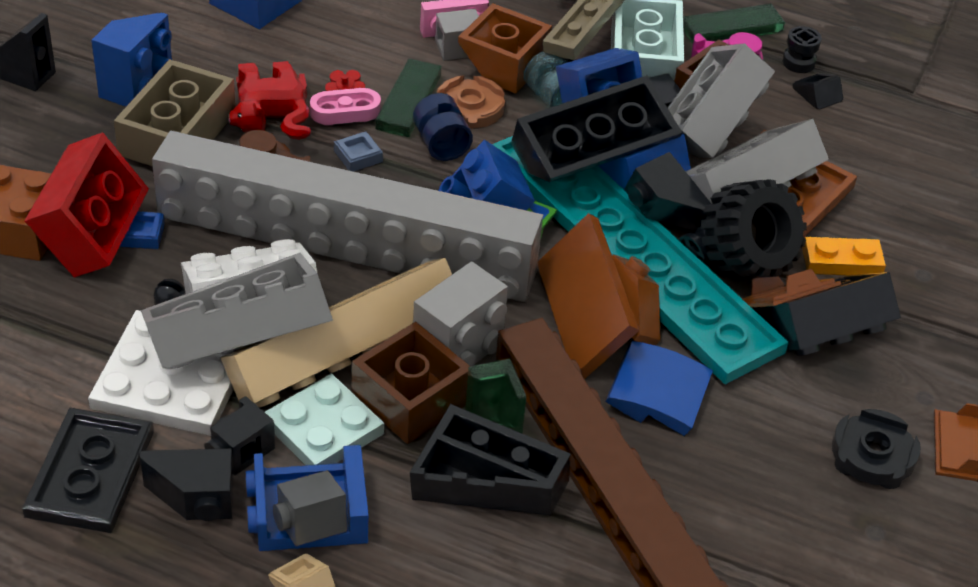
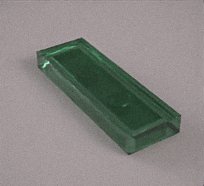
M772 4L683 17V30L692 44L694 36L698 33L706 41L716 42L717 40H727L733 34L740 32L754 34L755 36L783 32L785 21Z
M408 59L376 118L375 129L410 137L416 125L413 120V111L423 98L432 94L441 77L442 66Z

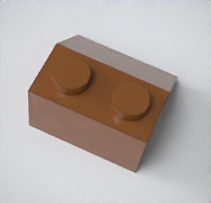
M492 3L458 36V43L482 77L494 81L503 90L516 94L549 60L550 54L543 52V40L552 31V25Z

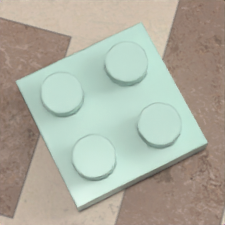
M332 373L265 411L274 420L275 436L305 465L336 464L343 460V446L361 445L362 448L384 434V422Z

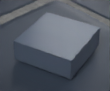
M366 131L334 141V152L349 171L354 172L383 162L382 150Z

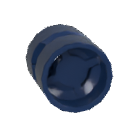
M436 93L423 98L416 105L413 111V120L433 158L440 161H450L462 156L469 150L473 142V134L454 98L448 94Z

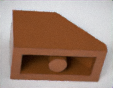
M613 254L614 263L639 331L631 338L634 341L656 346L660 341L659 285L648 275L651 270L640 259L634 256L626 259Z

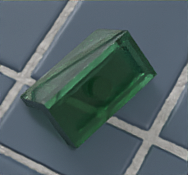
M506 359L468 367L465 410L523 433L526 394L511 360Z

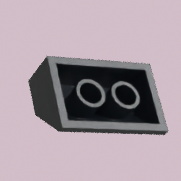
M890 272L846 275L834 279L835 281H841L840 286L775 306L751 307L789 342L787 350H796L797 356L818 352L821 350L820 344L830 341L831 345L854 340L853 333L863 330L864 334H872L887 329V322L901 318Z

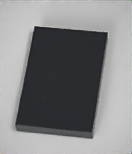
M69 407L22 507L24 518L112 533L140 467V452L147 450L153 436V422Z

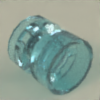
M540 52L527 64L523 79L525 84L551 108L562 104L556 66L568 62L559 56Z

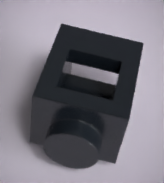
M245 396L239 400L238 410L230 415L223 416L215 425L210 427L211 440L204 444L205 449L231 448L233 475L235 476L254 463V454L263 453V456L275 449L274 420Z

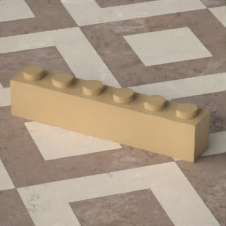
M446 258L427 261L330 306L329 309L333 321L248 344L220 357L238 400L246 396L259 408L271 404L281 398L279 391L289 386H292L293 390L306 387L316 381L314 374L326 368L329 373L349 366L352 364L349 357L360 352L362 354L366 353L412 324L414 301L452 275Z

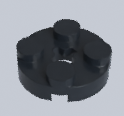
M877 409L861 410L860 416L849 418L850 414L843 417L836 427L832 440V451L836 458L834 464L836 469L844 475H851L865 483L881 485L887 489L899 487L902 480L909 477L914 471L921 451L920 441L917 436L914 440L907 431L908 424L892 413ZM873 442L881 445V451L873 450L870 446Z

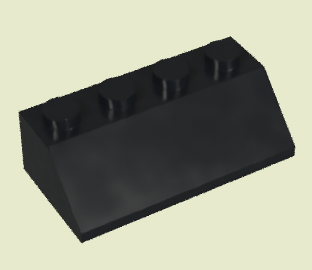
M646 75L518 118L511 145L527 173L550 183L681 137L682 131L650 78Z

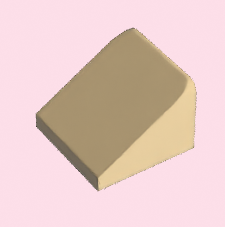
M306 553L268 574L271 583L275 587H335L329 566Z

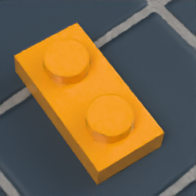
M805 237L806 243L802 250L806 270L812 269L815 274L857 275L880 273L885 270L886 264L880 240Z

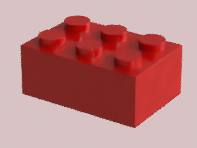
M102 132L67 146L24 222L73 277H77L110 266L149 188Z

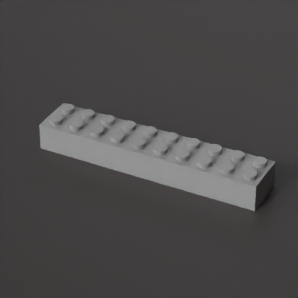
M171 130L152 158L157 213L164 214L165 219L268 243L290 239L294 240L295 243L300 242L307 252L401 274L427 261L446 258L451 273L454 274L472 261L508 286V299L525 303L537 273L543 214Z

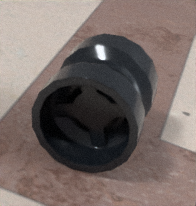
M806 26L792 28L787 38L788 48L784 52L783 65L792 72H811L816 65V52L820 48L821 34L817 30Z

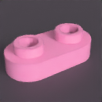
M368 88L323 91L313 95L310 99L311 118L325 126L368 122L377 118L381 112L380 95Z

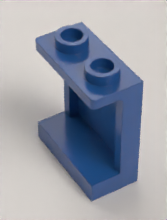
M361 445L343 446V463L265 468L263 466V453L254 454V470L246 471L247 498L256 497V506H247L248 532L249 534L258 533L259 551L368 543L369 515ZM328 470L346 494L347 531L295 546L285 530L280 531L274 520L273 505L278 503L277 484Z

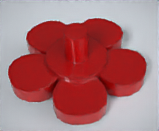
M336 70L330 74L331 82L325 85V91L365 88V84L360 81L361 75L356 70H349L346 74L341 70Z

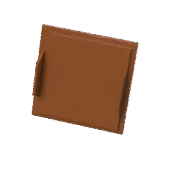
M812 269L788 275L786 285H784L779 276L752 279L751 296L742 299L750 307L775 306L840 286L841 281H835L834 278L819 280Z
M967 403L957 413L935 409V475L978 482V405Z

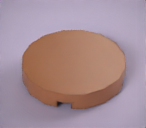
M456 76L445 81L437 90V93L448 94L454 98L469 128L487 127L496 123L504 114L505 94L503 89L494 81L482 76H473V80H464V76Z

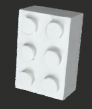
M285 239L272 242L269 248L255 250L253 246L237 247L232 249L231 254L215 257L214 253L196 254L191 256V261L181 262L185 293L187 294L297 253H301L317 272L316 262L300 242L295 243L294 240Z

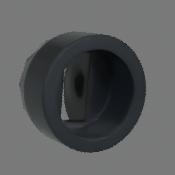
M173 278L162 280L154 290V304L157 305L186 294L184 286Z

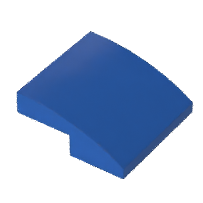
M632 341L626 350L605 402L639 423L650 415L685 436L693 428L713 370L672 350Z

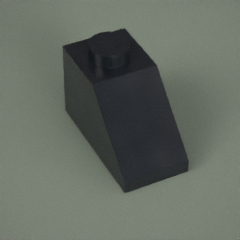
M39 14L0 45L1 80L36 92L56 73L48 15Z
M670 152L635 168L624 188L630 201L641 210L646 218L692 231L701 226V220H706L707 215L703 212L706 205L711 204Z
M231 448L147 450L140 452L144 487L186 520L203 521L232 519L233 464Z

